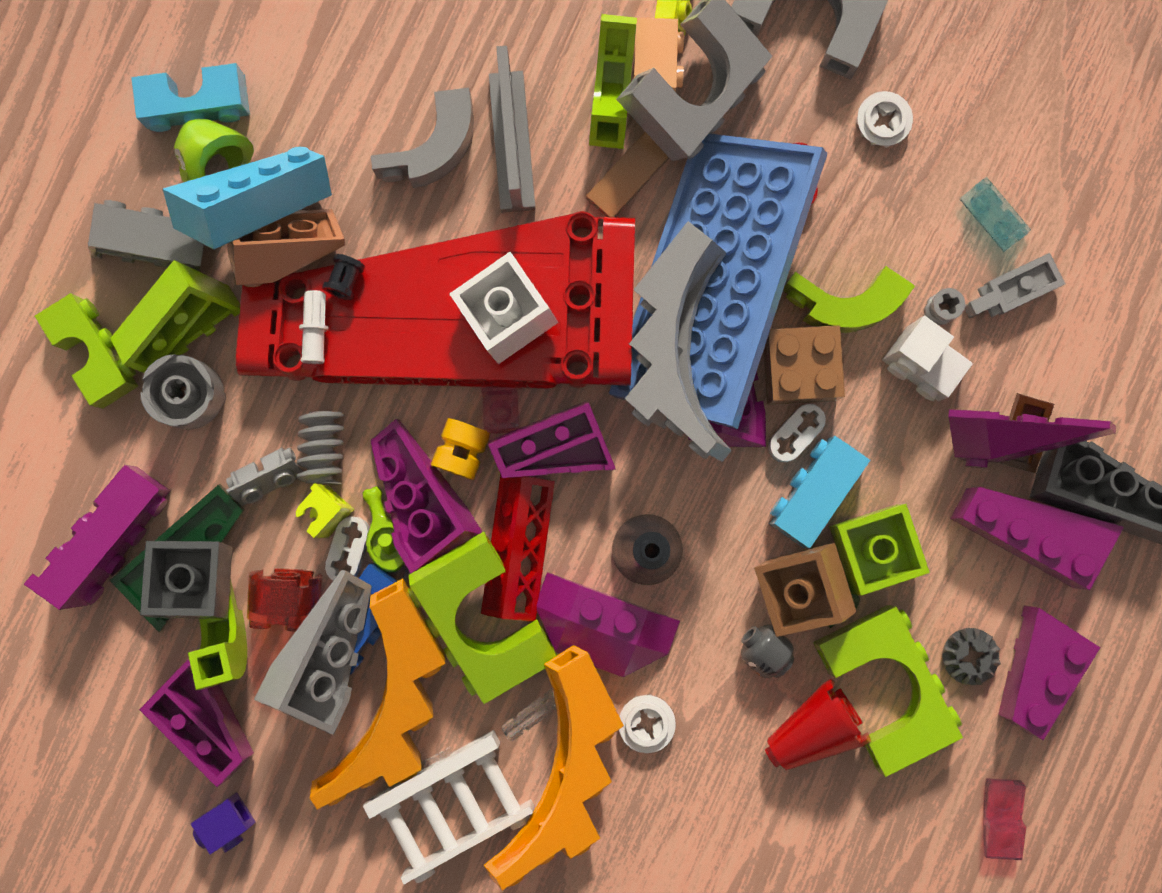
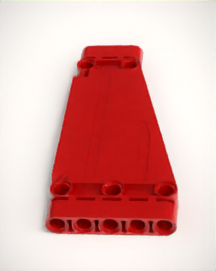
M580 211L569 215L359 259L358 261L365 265L363 273L358 274L352 289L354 293L352 300L337 298L322 289L323 283L328 282L334 265L291 273L273 283H263L258 287L242 285L236 349L237 373L240 376L287 377L293 381H301L309 377L317 382L337 384L533 389L554 388L557 384H568L574 388H583L587 385L631 386L632 346L629 343L632 341L635 218L594 217L588 212ZM598 227H603V239H598ZM579 228H586L591 231L588 236L582 238L573 234ZM511 252L559 323L498 364L486 350L450 296V293ZM598 260H602V273H597ZM299 288H306V291H321L326 295L325 325L328 326V331L324 335L325 361L323 364L301 362L303 331L299 330V325L303 324L304 295L300 298L292 299L293 293ZM596 293H601V307H596ZM583 294L589 298V301L579 306L573 304L571 299L575 295ZM595 327H600V342H595ZM293 355H300L299 363L294 367L287 368L288 359ZM594 361H599L598 377H594ZM574 362H582L587 366V370L581 375L571 374L568 368Z

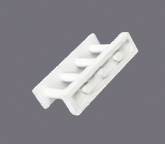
M494 730L423 768L415 777L406 782H398L372 796L363 805L369 819L380 814L382 819H387L411 866L404 870L401 876L403 884L413 879L416 883L428 879L435 873L434 868L509 826L512 830H515L525 825L529 820V815L534 811L532 800L530 799L521 805L518 804L494 759L496 756L494 750L500 745V740ZM474 761L477 766L482 765L507 812L487 823L462 776L465 773L463 767ZM441 779H444L445 783L450 782L474 828V831L458 840H455L430 793L433 791L431 785ZM412 796L414 801L418 800L443 847L426 858L423 857L399 812L401 808L399 803Z

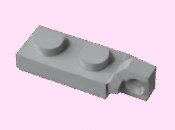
M1048 253L985 283L983 287L977 289L981 297L966 304L965 311L969 318L988 310L991 317L998 314L1000 316L1065 285V282L1051 254Z

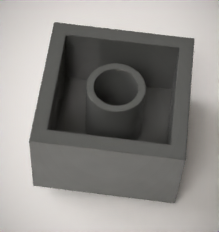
M146 541L140 615L152 618L228 619L232 546L222 542Z

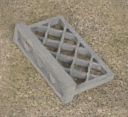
M496 46L499 73L489 74L500 210L501 213L536 210L523 71L511 72L507 46Z

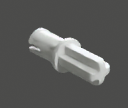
M310 290L304 293L303 324L299 325V330L303 331L301 362L308 364H323L325 361L324 335L328 331V326L325 325L326 295L324 292Z

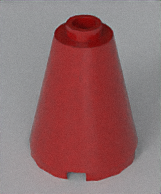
M833 679L824 682L767 739L769 747L765 748V751L776 768L782 766L787 771L864 747L871 742L868 732L861 735L857 726L863 722L841 688L834 692L835 681Z

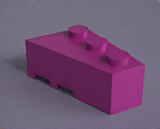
M587 401L488 441L489 448L502 478L566 472L577 473L594 470H616L593 411Z
M1024 605L1021 615L1023 616L1019 638L1015 640L1014 649L1016 651L1011 671H1008L998 715L1026 733L1044 740L1101 647L1042 609Z
M189 659L139 709L216 787L230 779L254 754L220 684L196 690Z

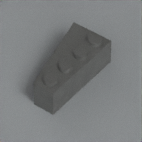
M1084 441L1042 453L1029 498L1065 511L1123 526L1122 531L1162 545V486L1160 484L1143 478L1134 472L1135 468L1110 457L1103 452L1104 449L1092 441Z

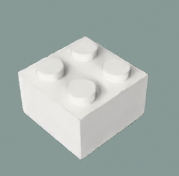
M511 252L450 293V296L486 350L498 364L559 323Z

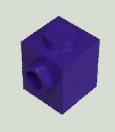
M236 792L193 821L191 826L194 829L193 837L196 843L201 848H206L211 855L220 848L226 853L241 843L244 839L240 834L248 830L256 821Z

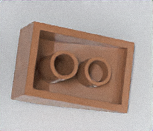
M332 209L296 211L227 243L228 256L236 285L258 287L263 283H273L345 246V239Z

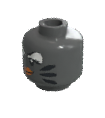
M764 625L759 628L754 626L743 635L741 639L743 643L741 658L759 676L763 678H779L793 665L795 659L793 656V644L785 636L776 637L772 625Z

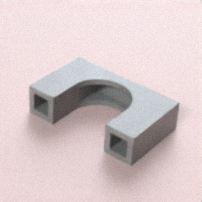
M701 0L680 24L705 53L712 68V88L708 98L701 106L693 105L683 100L655 68L638 74L616 99L672 161L683 158L691 159L701 151L704 146L702 143L704 138L720 128L725 121L723 118L724 114L729 109L736 107L744 99L745 94L743 91L749 84H754L766 72L764 66L773 57L726 0Z
M734 0L731 7L753 34L758 37L775 0ZM828 0L835 13L836 27L820 66L851 80L863 58L888 0Z

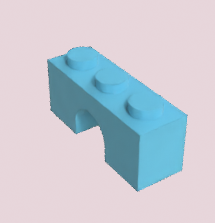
M237 63L201 68L203 81L200 90L195 95L186 98L179 97L177 84L167 73L131 77L136 119L147 129L155 132L168 131L171 129V126L183 125L189 120L194 119L219 120L221 122L238 121L240 117L250 115L245 74Z

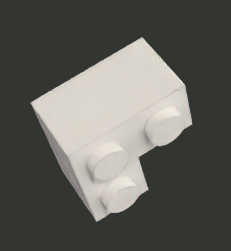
M925 315L903 330L882 359V361L889 365L887 369L891 374L901 380L907 378L918 386L916 391L930 401L935 399L941 401L949 398L973 364L949 346L954 336Z

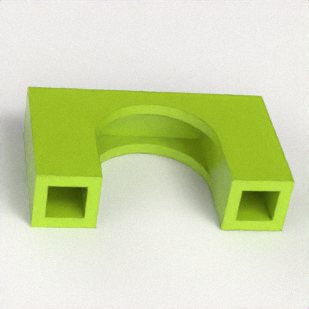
M485 531L409 574L410 588H408V593L417 608L422 606L429 616L425 621L432 635L435 638L441 636L447 647L444 648V652L453 667L459 665L465 676L462 677V681L471 696L477 694L483 704L544 670V664L557 656L551 641L537 619L511 635L494 642H480L471 639L457 626L455 622L456 611L465 596L506 572L500 556Z
M886 605L813 642L828 674L834 678L869 661L880 658L895 660L908 674L912 694L907 710L893 723L869 734L871 742L865 745L877 771L884 777L963 738L958 727L962 726V722L952 706L947 707L942 697V694L945 693L942 682L935 673L931 675L925 662L929 661L924 647L919 641L914 642L909 632V629L912 628L909 617L903 609L898 610L896 606Z

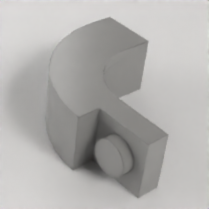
M469 87L434 92L437 120L432 135L424 144L413 150L371 155L372 170L377 179H383L385 182H396L402 180L403 176L409 175L413 188H417L438 181L451 172L464 157L472 139L474 112Z

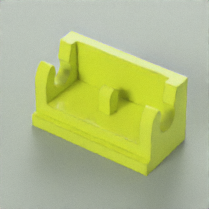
M314 483L310 487L312 492L298 506L296 517L303 516L305 511L312 507L310 518H316V520L311 522L307 532L313 538H329L336 530L339 522L347 518L355 509L330 486Z

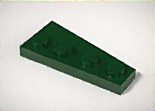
M219 484L155 541L223 542L245 509ZM145 549L109 580L139 612L141 610ZM144 616L158 632L162 631L170 619Z

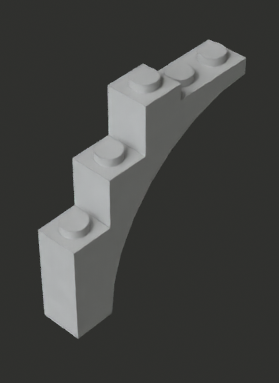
M688 221L634 288V291L644 299L640 305L651 313L652 316L629 344L639 352L636 359L648 370L625 399L635 408L632 414L646 426H649L651 423L663 429L667 426L680 437L685 433L692 440L689 447L704 459H707L710 455L723 462L732 450L713 430L701 409L692 379L690 349L692 327L699 301L711 275L727 252Z

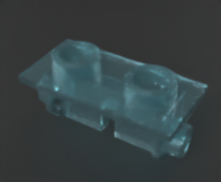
M987 177L982 179L959 199L1003 252L1031 231L1030 227Z

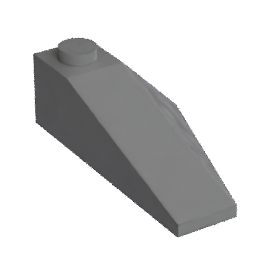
M341 570L273 661L254 700L334 735L350 701L352 688L348 687L351 667L357 665L358 653H354L358 633L364 629L372 586L353 574Z

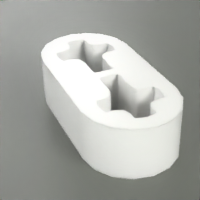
M806 404L795 410L769 440L768 450L772 458L778 462H788L797 458L825 426L826 418L822 409L814 404ZM811 412L814 413L816 417L813 422L816 424V427L809 426L802 432L798 431L797 428L803 422V418L800 416L801 413L805 415ZM792 434L797 437L790 445V448L793 450L791 454L788 452L779 454L777 451L780 447L777 442L778 438L786 440Z
M360 517L344 518L336 528L325 565L326 573L333 581L339 573V569L334 567L335 561H342L345 551L349 552L347 564L352 566L349 573L357 576L360 571L367 548L366 538L370 528L368 523ZM355 522L358 524L357 530L362 532L361 538H354L351 548L347 547L349 535L344 532L346 527H352Z

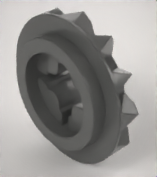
M964 628L956 631L947 639L942 653L943 664L948 674L956 681L965 685H982L983 682L994 677L997 667L1001 665L999 660L1000 648L993 640V636L976 628ZM969 646L972 647L973 651L985 653L976 659V668L970 662L959 661L969 655Z

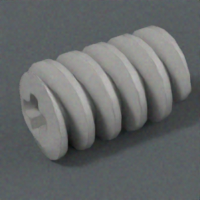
M314 411L298 418L299 423L308 426V428L298 431V436L308 440V442L297 447L298 451L307 454L306 457L297 460V465L306 468L307 471L298 473L296 479L308 484H342L332 479L333 475L342 473V469L332 465V462L343 459L342 454L333 451V447L343 445V440L333 437V433L344 430V426L334 423V419L343 417L344 413Z

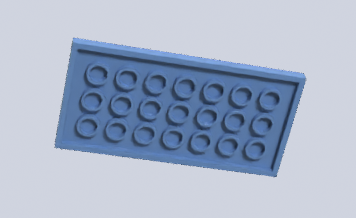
M708 134L702 141L704 146L701 151L686 161L652 266L688 221L727 252L711 275L699 301L692 327L690 361L694 388L701 409L708 421L738 429L828 153L823 147ZM642 297L633 319L632 339L652 316L651 313L640 305L644 300ZM633 347L631 386L611 385L609 394L615 398L626 400V396L648 370L636 359L639 352Z

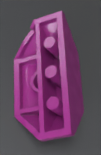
M549 572L545 576L537 602L538 614L556 653L560 654L574 645L589 653L596 668L621 677H625L668 655L680 620Z

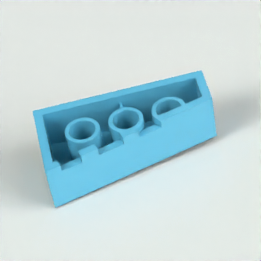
M294 147L282 154L163 188L173 228L212 249L221 247L332 195L325 157L309 150L307 147Z

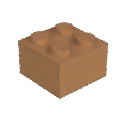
M840 325L770 329L763 350L767 405L838 401L845 397Z
M835 543L771 558L754 568L776 637L843 623L857 612Z

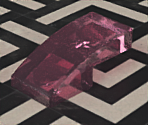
M986 778L983 807V845L986 858L1023 859L1026 825L1022 821L1026 786L1022 780Z

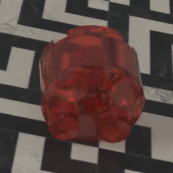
M288 568L274 569V573L271 576H263L264 569L250 572L248 575L247 619H249L250 628L268 629L274 624L285 625V630L296 632L322 597L323 575L320 573L313 577L314 571Z

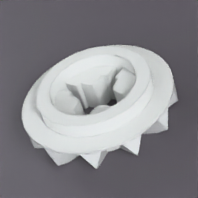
M882 91L874 93L867 97L858 109L856 123L859 126L861 136L869 140L871 146L880 145L887 148L900 143L912 128L913 114L909 104L904 98L893 92ZM878 113L883 117L895 113L888 123L890 128H887L886 125L874 126L879 118Z
M651 694L634 697L624 705L619 716L624 725L619 729L623 741L637 752L653 753L663 749L671 741L675 732L676 722L672 709L664 700ZM642 709L649 718L662 717L652 725L654 736L652 738L644 728L632 730L641 722L640 710Z

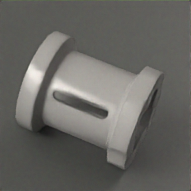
M942 289L927 300V304L924 307L925 316L937 325L947 324L963 313L965 309L964 297L956 289ZM947 303L950 309L941 311L939 304Z

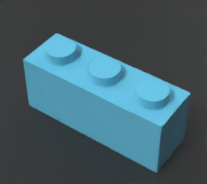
M837 436L830 437L827 441L821 439L810 453V457L814 460L807 470L801 468L790 482L793 490L787 499L780 497L770 511L773 519L769 524L803 548H811L871 461Z

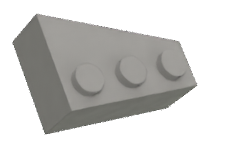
M104 200V204L94 203L88 240V249L90 256L93 258L102 259V254L122 257L123 262L134 263L135 260L154 263L155 266L169 267L173 260L199 271L204 244L174 229L171 218L163 216L164 212L161 210L147 207L141 208V212L126 209V204L112 200Z

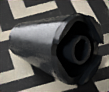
M650 514L635 516L626 521L618 529L612 545V555L618 570L630 581L641 585H654L667 580L679 567L683 554L682 541L676 528L666 519ZM650 543L655 544L658 548L654 558H649L645 554V547Z

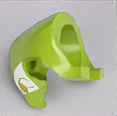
M194 119L186 122L180 129L174 151L179 164L181 179L183 182L206 176L205 167L216 154L225 157L228 162V169L250 163L254 147L246 136L227 126L208 119Z

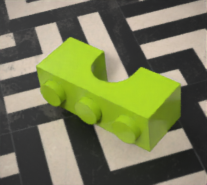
M70 293L34 317L52 346L67 351L79 343L84 342L89 351L88 361L81 370L71 376L89 405L104 409L138 387L133 378L136 372L134 369L123 365L110 340L113 336L107 328L102 329L96 319L99 316V312L88 298L82 299Z

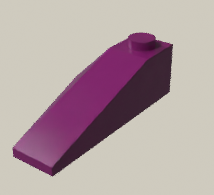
M395 419L370 440L378 477L383 481L387 501L384 502L386 512L391 515L394 533H391L393 543L410 573L415 572L482 533L481 528L467 506L436 467L431 466L432 461L399 419Z

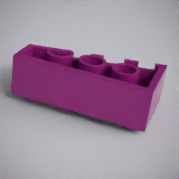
M124 465L93 501V505L97 509L93 513H86L71 527L72 539L64 543L59 549L54 547L45 558L50 562V565L39 577L32 573L24 585L58 610L94 604L103 594L104 587L102 585L109 575H115L125 563L126 559L123 556L130 546L137 545L146 534L147 529L144 527L152 516L156 517L163 511L168 502L165 498L171 490L137 466Z

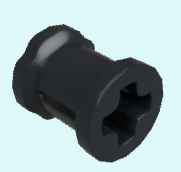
M335 254L333 258L334 268L328 282L323 283L322 289L337 298L352 300L354 297L352 289L358 274L363 273L365 265L350 256Z

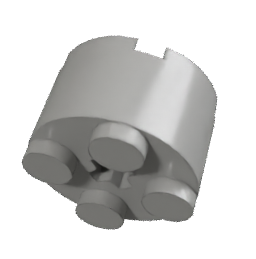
M163 356L147 368L142 379L144 382L141 401L147 413L156 421L176 428L191 430L207 425L217 416L226 400L223 384L217 372L209 365L189 356ZM183 386L187 387L185 390L186 395L184 398H180L183 395L181 388Z

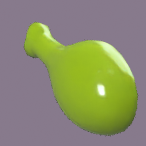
M377 486L372 487L371 489L364 490L362 493L364 501L369 505L372 516V523L366 538L367 551L377 567L385 572H396L405 563L393 543L391 534L394 533L393 523L383 508L381 501L382 490Z

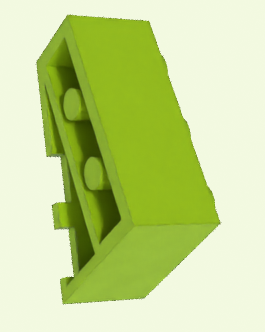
M173 260L110 340L124 366L145 373L154 361L163 356L183 355L189 350L187 347L189 343L203 333L207 337L216 331L215 325L231 313L236 317L240 314V303L229 285Z

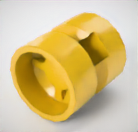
M447 418L441 434L445 442L444 445L437 446L431 466L474 481L481 463L477 455L485 452L491 434L470 424ZM454 447L467 450L464 459L452 455Z

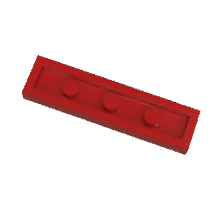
M500 474L491 543L500 556L506 572L485 583L481 607L482 615L508 620H536L555 481L528 476L502 478ZM532 485L542 487L540 502L535 507L530 500ZM533 521L536 526L535 537L529 542L525 535L526 526ZM528 556L531 561V569L524 577L520 571L521 562ZM523 591L526 596L525 612H515L516 598Z

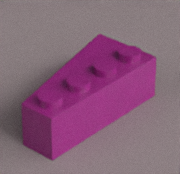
M982 487L966 488L950 518L1068 586L1083 590H1090L1124 528L1123 526Z

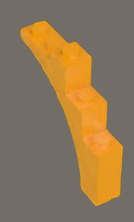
M403 578L370 595V609L381 631L387 657V678L383 697L372 724L356 747L335 767L312 781L310 800L317 810L327 804L333 806L341 802L348 793L359 787L361 789L370 787L380 776H383L390 787L398 782H406L422 770L421 753L409 735L408 730L416 731L428 724L430 719L433 718V704L418 678L421 676L428 678L439 672L442 665L445 664V654L438 639L429 630L421 609L414 605L408 593V586Z
M574 645L544 664L554 692L558 725L557 747L552 772L541 800L525 826L512 841L484 864L489 877L502 891L521 882L524 876L537 866L550 862L560 850L569 859H572L587 852L591 845L600 839L583 802L597 797L601 794L603 788L612 783L595 745L609 741L615 732L624 725L589 653Z

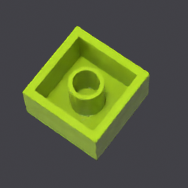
M896 504L829 526L852 594L862 596L930 573L907 504Z

